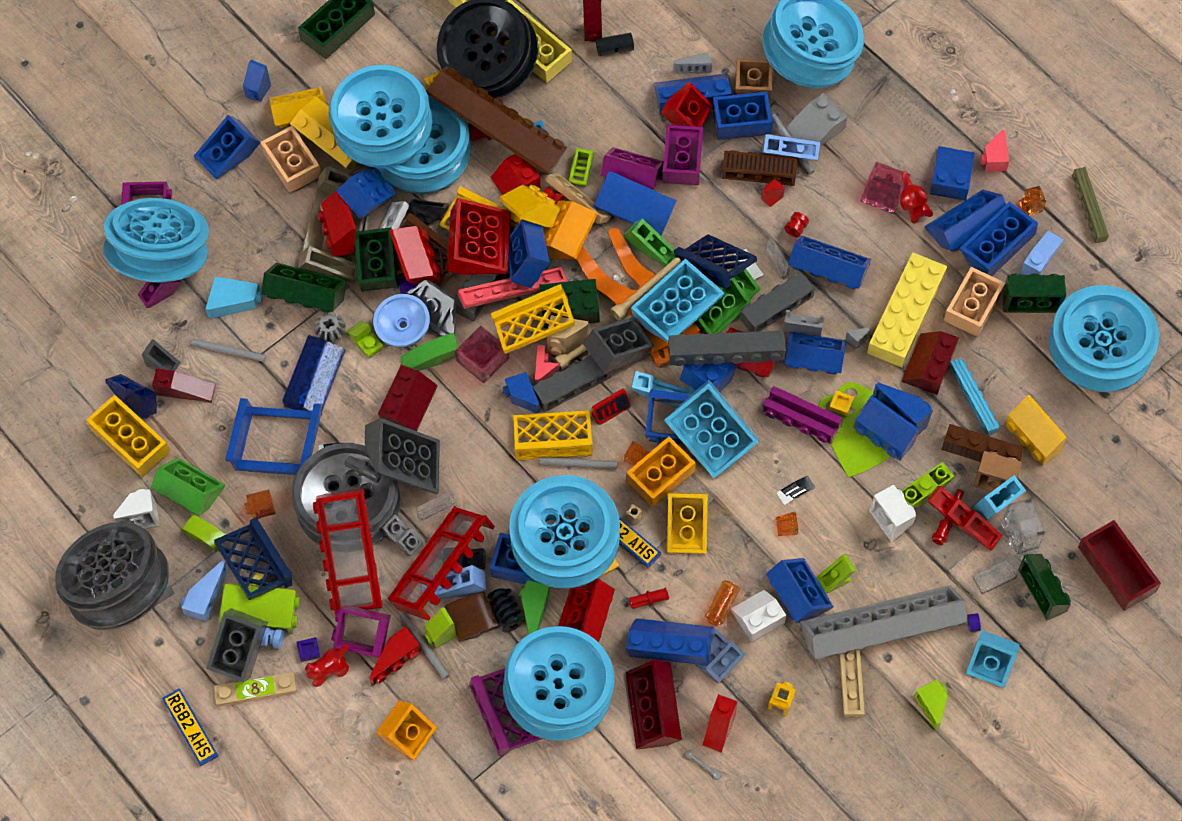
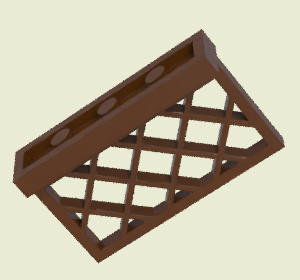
M409 213L405 217L406 221L400 228L418 226L427 232L429 236L428 243L433 246V250L440 252V258H436L434 261L435 263L441 262V272L439 274H441L442 280L437 286L442 288L454 274L444 270L443 264L444 261H447L449 242L413 214ZM396 252V260H397L398 262H400L399 257H398L397 252Z

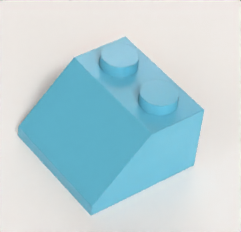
M981 630L966 674L1004 688L1020 644Z

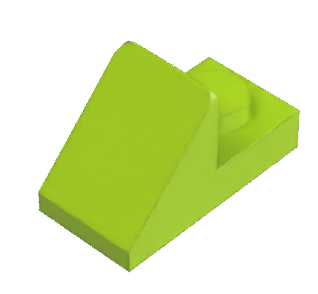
M359 321L346 331L350 339L369 359L384 348L380 340L371 332V327L367 323Z
M843 554L816 578L825 593H830L851 582L850 576L857 570L847 554Z

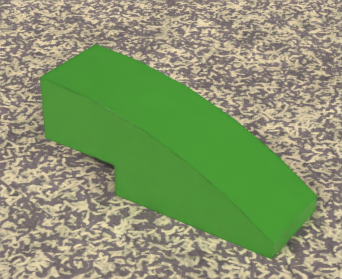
M454 333L441 336L412 349L401 356L402 364L420 371L441 365L442 360L460 356Z

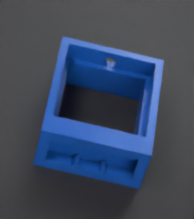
M650 390L645 437L649 438L650 442H661V440H665L668 437L676 444L682 442L675 434L651 432L654 401L681 404L689 397V393Z

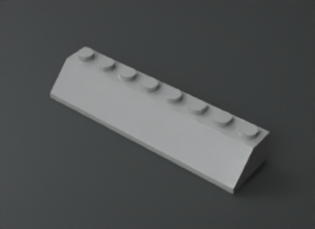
M949 585L800 621L810 653L815 659H825L830 655L845 654L847 651L854 649L862 650L867 646L882 645L891 640H902L904 637L919 636L928 631H939L944 627L959 626L961 623L967 622L965 600Z

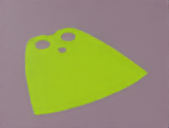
M847 382L839 388V391L845 393L847 389L856 390L857 397L851 405L854 412L848 413L847 416L832 412L843 418L842 426L831 446L848 477L863 473L891 457L886 450L875 446L868 437L860 435L854 428L856 418L868 399L873 395V391L855 382ZM830 394L821 399L819 407L827 410L826 405L832 401L834 395Z

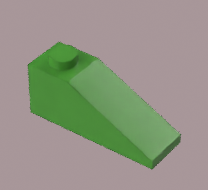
M643 219L634 222L623 235L636 249L664 267L675 259L673 251L675 249Z
M529 580L526 581L525 586H521L519 597L522 599L528 635L540 629L550 595V586Z

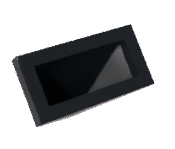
M412 199L409 203V208L427 226L441 216L449 206L448 203Z

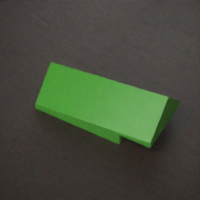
M747 269L731 278V285L726 289L716 285L725 295L695 321L702 333H721L741 313L745 305L751 304L750 299L760 288Z

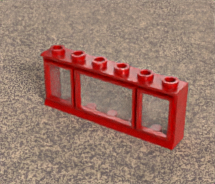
M364 488L316 496V502H313L314 514L318 513L319 521H316L317 532L322 534V541H319L321 553L325 552L326 560H323L324 572H328L329 579H326L327 591L332 593V598L329 599L330 609L335 611V616L337 610H340L344 605L365 610L383 608Z
M454 505L387 599L397 610L429 621L431 617L423 610L426 603L429 601L436 606L440 603V599L434 593L440 585L447 590L450 589L451 583L446 578L450 569L457 574L462 572V567L457 562L461 554L467 558H472L473 551L469 548L468 544L473 538L477 542H483L484 535L479 531L480 527L483 526L493 530L495 528L494 524L486 515L463 510Z

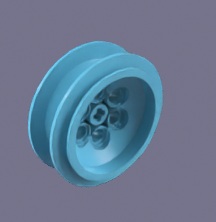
M163 198L139 199L118 206L105 219L104 233L106 240L103 246L104 257L111 267L123 275L146 282H170L193 275L206 263L208 256L206 245L209 236L208 223L198 211L185 204Z
M1108 285L1086 287L1067 297L1057 310L1049 333L1050 354L1059 371L1074 384L1097 392L1119 391L1139 381L1149 369L1159 344V328L1150 308L1133 293Z
M557 475L542 479L522 493L511 512L509 529L514 557L528 576L543 585L564 589L586 585L604 574L617 555L620 541L618 511L610 496L600 486L590 480L572 475ZM573 515L575 518L568 520L565 517ZM548 520L555 521V523L552 525H549L546 522ZM581 528H588V529H589L588 532H584V533L581 532V531H579V530H580ZM543 538L550 539V541L547 543H544L541 540ZM580 545L583 546L584 549L579 551L576 550L575 547ZM557 551L565 552V554L561 556H558L555 553Z

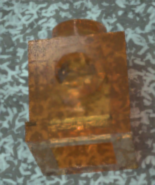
M1040 186L1026 189L1019 203L1023 212L1030 216L1043 212L1046 199Z

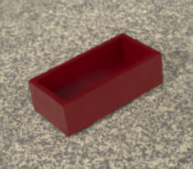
M1115 520L1081 539L1078 545L1079 550L1124 611L1157 592L1161 582Z

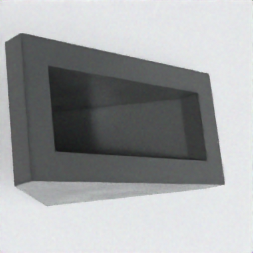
M154 339L150 341L142 353L146 366L155 371L156 368L175 371L181 363Z

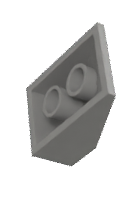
M822 93L791 121L786 130L792 138L820 142L821 147L846 128L847 116Z

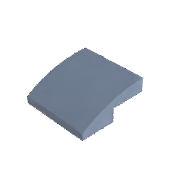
M715 628L708 666H696L715 682L719 683L746 654L732 641L729 642Z

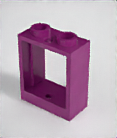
M167 181L123 182L121 205L133 201V196L163 195V199L172 200V189L168 187Z
M344 605L336 613L335 621L338 624L337 629H334L332 633L333 647L339 649L343 645L348 644V651L379 658L385 647L391 615ZM348 614L379 621L374 646L343 639Z

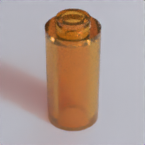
M722 581L705 614L710 624L718 626V624L722 625L740 592V588L730 581Z

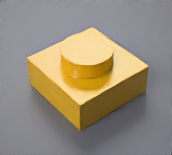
M836 390L829 410L847 416L854 396Z

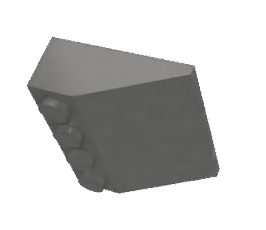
M382 418L365 425L364 443L376 474L436 495L439 494L440 440Z

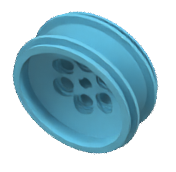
M780 0L774 7L771 18L767 22L762 35L764 53L771 66L787 80L808 88H826L844 80L853 69L854 63L860 56L864 45L863 29L858 17L841 0Z
M373 65L359 69L347 76L339 84L330 101L329 118L335 140L340 149L349 158L360 164L377 168L399 165L414 157L422 149L430 136L432 114L427 92L416 77L401 68L390 65Z
M429 95L432 129L425 145L414 157L404 163L392 167L377 168L381 172L383 179L399 190L413 194L437 192L454 183L466 169L471 154L467 121Z
M563 626L539 629L524 637L509 655L505 666L503 682L505 704L513 719L523 729L537 737L554 741L578 738L594 729L608 711L615 682L613 665L601 644L580 630ZM556 665L559 666L561 670L555 671L551 667ZM576 674L579 676V679H572L570 675ZM542 676L544 680L537 681L535 677ZM555 685L561 686V689H556ZM578 693L581 697L576 699L571 694ZM544 695L546 699L539 700L536 696ZM560 703L564 708L558 709L554 705Z

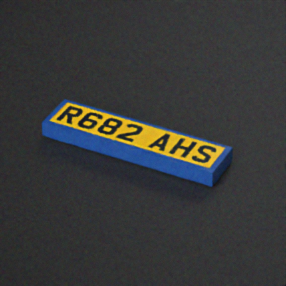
M619 517V544L645 567L649 568L661 556V552Z
M179 688L163 697L162 699L199 765L203 766L218 757L216 750L181 689Z

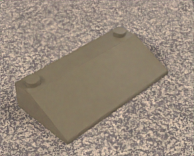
M327 166L319 174L298 268L345 279L348 282H356V247L354 254L332 257L331 250H328L326 247L327 237L322 234L323 224L319 222L317 214L320 211L321 203L352 175ZM350 208L356 231L368 230L371 213L359 219Z

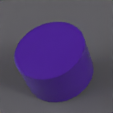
M978 613L967 615V625L970 632L981 631Z

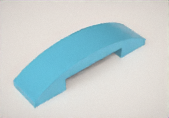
M638 371L634 373L631 387L633 391L647 398L650 396V390L689 393V396L695 392L691 386L689 389L654 380L653 375ZM661 402L676 407L680 405V403Z

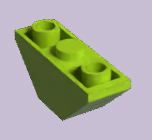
M941 462L901 491L908 505H911L913 508L922 507L928 503L927 499L937 486L945 488L955 476Z

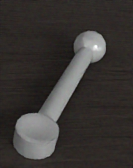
M691 750L686 751L685 756L687 758H692L695 762H697L699 765H701L703 768H705L707 771L713 774L714 779H720V771H714L713 769H711L708 765H706L704 762H702L700 759L694 756Z

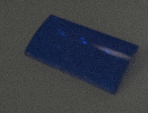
M308 335L282 400L284 407L293 410L312 411L315 403L322 405V412L344 357L345 349L323 339Z

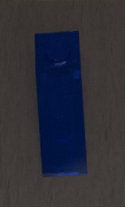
M122 374L105 379V383L113 393L141 419H146L157 413L156 392Z

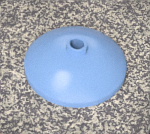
M397 294L385 299L376 309L373 318V325L377 336L384 343L393 347H407L417 343L424 337L430 324V315L426 305L419 298L409 294ZM402 324H407L406 327L401 328Z

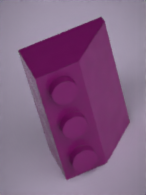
M612 147L604 156L600 176L606 179L609 171L653 190L658 183L664 161Z

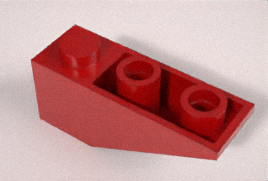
M406 627L388 639L369 676L372 686L376 683H382L387 678V675L391 672H397L403 667L405 662L411 661L419 655L421 651L420 644Z

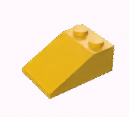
M669 492L667 552L707 553L708 493Z

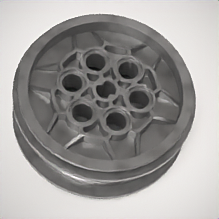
M338 443L322 448L310 456L296 474L292 487V501L298 522L305 534L319 546V541H322V534L317 532L316 521H319L318 513L314 514L313 502H316V496L364 488V495H371L370 498L365 499V503L367 505L373 545L386 536L380 528L388 521L391 515L396 514L397 517L399 516L401 497L396 480L382 476L380 481L375 483L365 476L360 477L359 473L344 465L346 458L352 456L363 463L368 462L369 466L373 467L367 448L364 445ZM351 482H357V483H358V484L355 485V486H350V485H349ZM332 487H339L336 491L330 490ZM355 498L324 503V507L327 504H333L331 508H325L327 525L359 521ZM346 517L344 521H338V518ZM360 527L329 532L332 551L354 552L364 549Z
M129 522L108 523L83 534L65 551L56 569V590L60 599L69 606L72 615L81 624L97 630L118 629L139 620L159 602L168 584L169 566L164 553L156 546L155 540L147 530Z

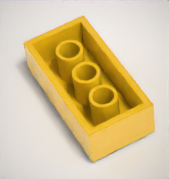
M116 395L112 396L86 419L90 430L141 477L147 474L170 453L167 442Z

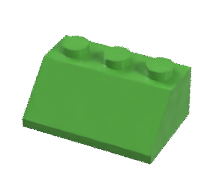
M176 458L158 467L151 488L156 490L158 494L170 498L174 503L184 506L191 513L197 515L209 510L225 487L224 483L180 458Z

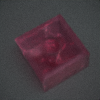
M482 326L455 350L456 362L482 383H485L510 358L509 353H504L501 341Z

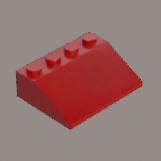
M457 198L450 213L447 271L462 275L506 274L508 270L510 211Z

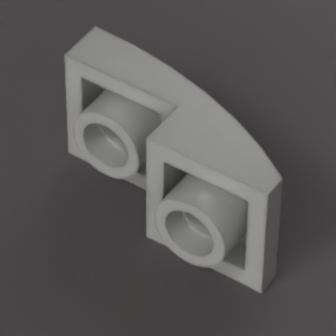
M392 514L388 521L380 528L395 545L409 556L423 543L418 535L411 528H407L396 514Z

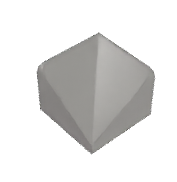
M866 327L848 331L845 340L854 349H857L869 338L870 329Z

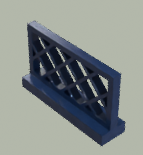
M709 234L686 249L678 247L673 250L675 258H680L681 262L684 259L688 260L709 280L725 289L731 285V278L757 262L755 255Z
M257 517L249 520V525L214 540L215 545L248 600L283 585L285 588L293 585L290 570ZM247 532L251 536L249 541L239 539L241 535ZM226 541L233 542L231 549L225 548L221 544ZM236 545H246L245 552L235 550ZM250 547L258 548L260 550L258 555L248 553ZM232 555L241 556L240 563L231 561ZM246 558L255 560L253 566L245 565L243 563ZM259 561L268 563L267 569L258 568ZM241 569L251 571L249 577L240 576ZM254 572L264 574L262 581L252 579ZM268 575L278 579V581L273 583L265 582ZM250 583L260 585L259 589L250 592L248 587Z

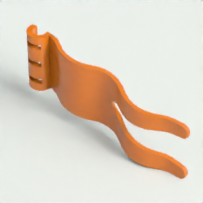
M611 228L608 231L610 240L625 272L639 286L637 290H631L608 277L583 246L576 260L587 279H596L597 291L610 299L615 305H619L629 299L652 279L655 274L638 262L620 230ZM631 307L627 309L626 316H633ZM636 321L654 345L650 353L656 366L659 368L668 364V343L646 330ZM694 322L681 335L700 334V329ZM660 351L663 352L665 358H661L659 354Z

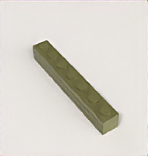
M1086 167L1074 169L1072 179L1075 181V188L1079 192L1078 197L1082 201V209L1085 210L1086 220L1088 219V227L1092 231V239L1095 240V243L1105 242L1109 234Z

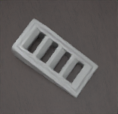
M708 52L674 60L673 71L674 74L712 72V62Z

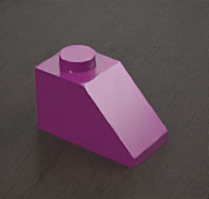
M181 280L146 282L138 296L146 308H151L173 295Z

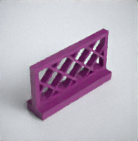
M505 668L481 677L479 675L471 677L469 687L499 756L507 754V751L543 739L525 734V729L521 732L512 728L514 719H512L510 726L501 723L500 717L502 714L513 718L508 711L504 710L505 702L502 709L494 706L492 702L494 696L504 700V695L496 691L500 684L503 685L504 680L502 678ZM492 680L497 682L495 690L486 688L484 681ZM509 732L521 736L519 741L510 744L507 737Z

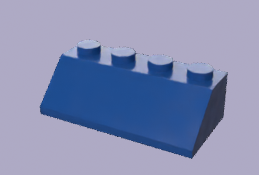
M726 74L654 83L660 115H662L661 111L667 100L688 82H691L712 105L713 97L732 95L729 79Z
M981 190L927 224L925 228L943 249L956 251L1006 205L1005 199L1001 194Z
M1009 201L960 247V251L970 267L993 276L1036 235L1038 222Z
M801 235L794 244L788 265H791L793 269L798 271H809L811 275L816 277H826L830 282H841L848 288L859 289L872 259Z
M636 618L629 630L626 650L629 657L708 666L714 627Z

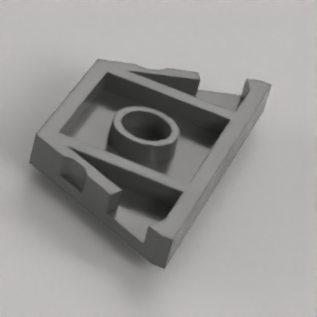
M424 280L416 288L407 292V294L419 298L426 305L430 315V328L442 336L451 333L455 335L456 298L429 280Z

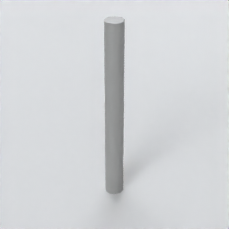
M772 114V122L781 136L792 138L777 115ZM799 160L808 175L814 172L808 160Z
M192 339L191 346L257 361L264 362L266 357L265 354Z
M540 457V465L617 469V461Z
M407 613L401 614L400 619L420 644L421 649L443 680L449 677L448 672Z

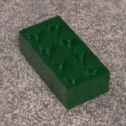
M328 0L298 27L300 40L324 59H327L375 15L373 2L371 0Z
M276 262L264 272L261 294L267 295L270 299L279 298L285 300L286 303H299L303 307H314L322 312L329 313L333 312L344 301L347 280Z

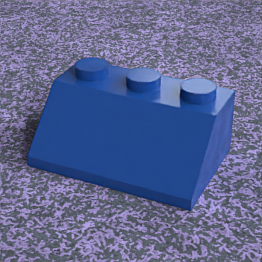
M790 332L784 365L795 369L803 367L814 372L822 370L833 375L841 373L846 340Z
M872 395L854 424L857 433L868 437L875 446L882 447L889 456L900 461L914 445L919 430Z
M804 558L781 560L766 573L770 584L777 591L781 602L786 606L790 617L795 623L813 619L834 607Z

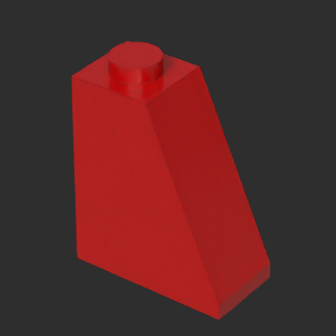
M718 694L711 711L702 746L722 753L735 719L736 700Z

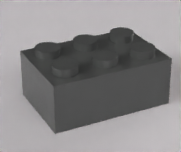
M633 317L595 328L583 342L585 348L604 373L644 360L654 346Z
M232 608L224 612L206 669L242 683L247 681L251 677L268 622Z

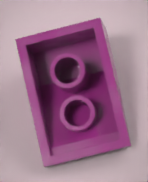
M667 125L662 183L699 186L703 127Z

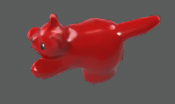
M902 171V180L905 185L900 195L902 209L905 211L909 210L912 223H917L919 218L923 216L932 217L933 212L926 203L928 197L924 190L918 185H913L908 174Z
M348 644L343 645L339 649L331 648L324 653L323 657L307 664L305 667L307 671L306 676L309 679H314L312 682L313 686H321L331 675L335 674L338 677H343L347 674L349 665L346 663L343 655L348 651Z

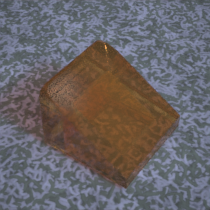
M632 441L624 455V462L634 466L650 452L637 442Z
M796 512L776 517L778 536L798 534Z

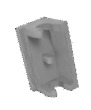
M786 310L783 330L784 332L821 336L824 315H820V318L790 314V310Z

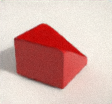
M775 179L762 189L761 199L769 207H772L784 197L785 188Z

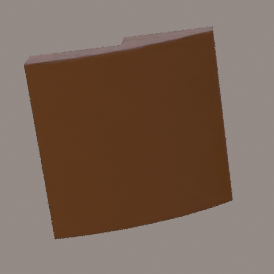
M484 591L458 599L444 607L454 623L459 642L476 638L479 633L495 630L499 626Z

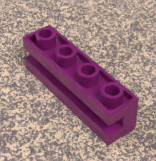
M775 386L772 387L769 398H766L763 403V413L767 417L781 420L786 426L796 427L806 435L811 434L823 443L828 442L832 444L842 426V417Z

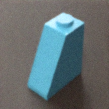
M215 277L205 310L208 318H216L257 309L258 302L262 301L263 294H261L259 284Z
M1013 475L971 508L978 512L985 520H988L1026 492V490L1015 475Z

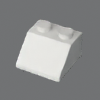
M895 485L874 495L870 513L889 540L893 542L914 523L916 512L911 505L907 504L904 494L900 489L897 490Z
M139 489L134 493H130L113 515L115 522H129L144 529L160 526L157 505L150 489Z
M765 590L730 609L751 642L785 624L786 614L778 601Z

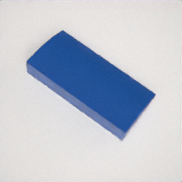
M609 171L594 204V208L631 224L643 219L662 236L677 200Z

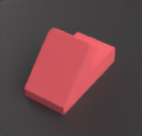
M538 345L535 384L540 380L550 378L554 373L560 371L559 363H549V353H546L545 345Z

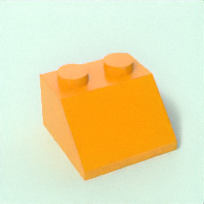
M398 700L376 731V734L388 745L411 760H415L437 727L411 703Z

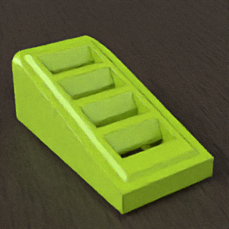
M576 148L569 177L571 184L587 186L594 159V151ZM579 157L588 158V161L579 160ZM580 163V164H585V165H587V166H586V167H581V166H577V164ZM576 170L585 171V174L577 173V172H575V171H576ZM574 176L583 177L584 180H575Z

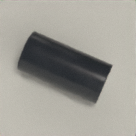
M631 32L597 38L596 48L598 56L634 50Z

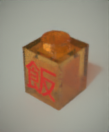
M269 489L246 495L248 502L244 503L246 513H251L252 519L276 514Z

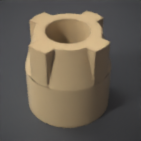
M632 504L626 511L627 521L632 525L640 523L642 520V509Z

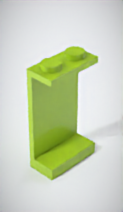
M224 584L219 623H221L224 612L232 608L268 622L267 627L287 629L288 633L293 634V627L296 628L298 616H295L296 608L299 609L300 597H297L296 590L276 588L248 600L240 585ZM249 586L248 589L250 592L258 590L259 587Z

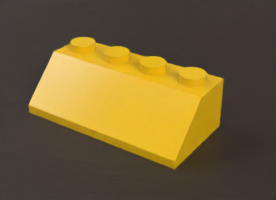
M315 97L299 110L290 124L344 167L352 170L357 162L349 158L338 146L329 118V106L318 97Z

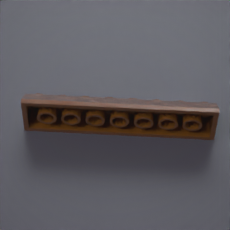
M447 66L443 68L426 90L427 95L546 175L558 164L567 149L561 140L552 138L546 130L539 129L531 120L524 119L518 115L519 113L516 110L503 105L500 99L493 98L485 89L478 88L470 79L460 76L454 68Z

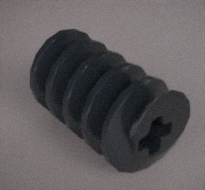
M499 588L488 593L487 598L490 599V605L493 606L496 618L500 620L499 624L503 627L502 631L506 633L518 628L520 622L524 620V616L517 617L521 610H514L518 603H511L515 599L514 595L508 596L512 590L510 588Z

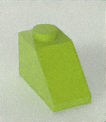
M444 607L425 624L426 633H424V636L429 644L433 643L435 648L456 638L454 623Z
M938 679L917 689L914 695L935 730L939 729L948 697L945 685L943 683L940 684Z

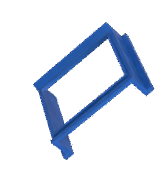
M240 398L225 460L232 464L235 471L296 475L303 463L312 456L322 416V405L314 403L312 411L252 407L248 399ZM252 415L310 420L300 464L242 460Z

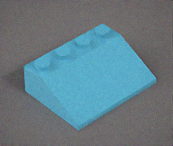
M684 259L631 307L633 318L646 330L668 343L669 335H681L721 299L725 293L688 260Z
M710 380L693 392L664 419L713 478H716L759 442V437Z

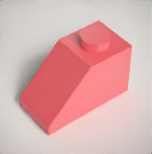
M1001 130L985 146L984 153L980 156L981 165H984L985 172L1007 171L1009 156L1005 130Z

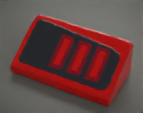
M622 388L592 406V416L598 425H602L631 407L625 389Z

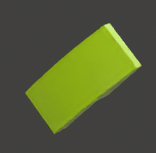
M192 515L181 529L195 542L199 540L213 552L217 549L214 540L226 535L212 524L195 515Z

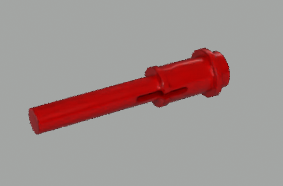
M957 489L954 498L961 500L964 491ZM946 517L940 521L936 533L932 535V541L937 545H943L947 542L946 537L952 527L951 521Z

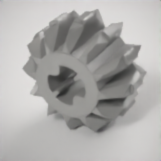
M334 311L331 315L325 312L324 317L319 315V321L314 322V333L320 341L324 339L326 344L329 340L334 344L335 339L341 340V335L346 333L345 321H342L341 315L336 316Z

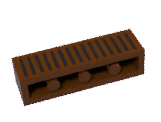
M736 150L724 151L722 179L770 183L776 179L781 185L795 186L798 158L756 154L754 152L744 153Z
M949 424L941 450L981 462L984 451L996 452L1000 456L1006 458L1013 457L1021 461L1025 447Z

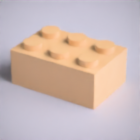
M293 126L260 142L263 154L289 193L319 178L321 173L320 166Z
M971 267L947 308L944 321L978 337L998 302L1005 283Z

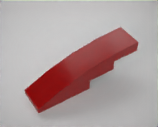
M937 486L927 499V502L943 516L990 551L994 549L1003 536L978 512L972 511L959 498H954L942 486Z

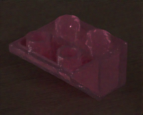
M876 161L860 202L895 215L900 204L901 192L905 188L901 175L902 171Z

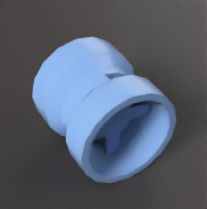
M266 627L261 646L272 645L273 648L280 649L284 639V630L279 628L273 630L271 627Z

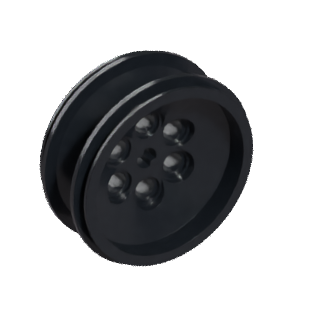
M469 0L462 3L447 16L441 26L437 40V57L441 69L446 66L454 68L460 76L470 79L475 86L485 89L493 98L506 96L518 89L532 73L538 56V41L532 24L514 5L505 0ZM496 30V33L493 36H490L491 32ZM480 38L479 42L475 44V40ZM509 40L508 45L504 46L505 41ZM477 55L476 60L472 61V58ZM507 57L506 61L501 64V60ZM490 65V69L485 71V68Z

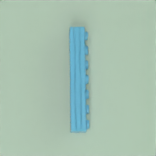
M961 358L951 361L949 368L985 434L989 436L998 432L999 422L994 419L993 411L989 410L988 402L983 399V393L981 390H978L977 382L972 379V373L966 368V362Z

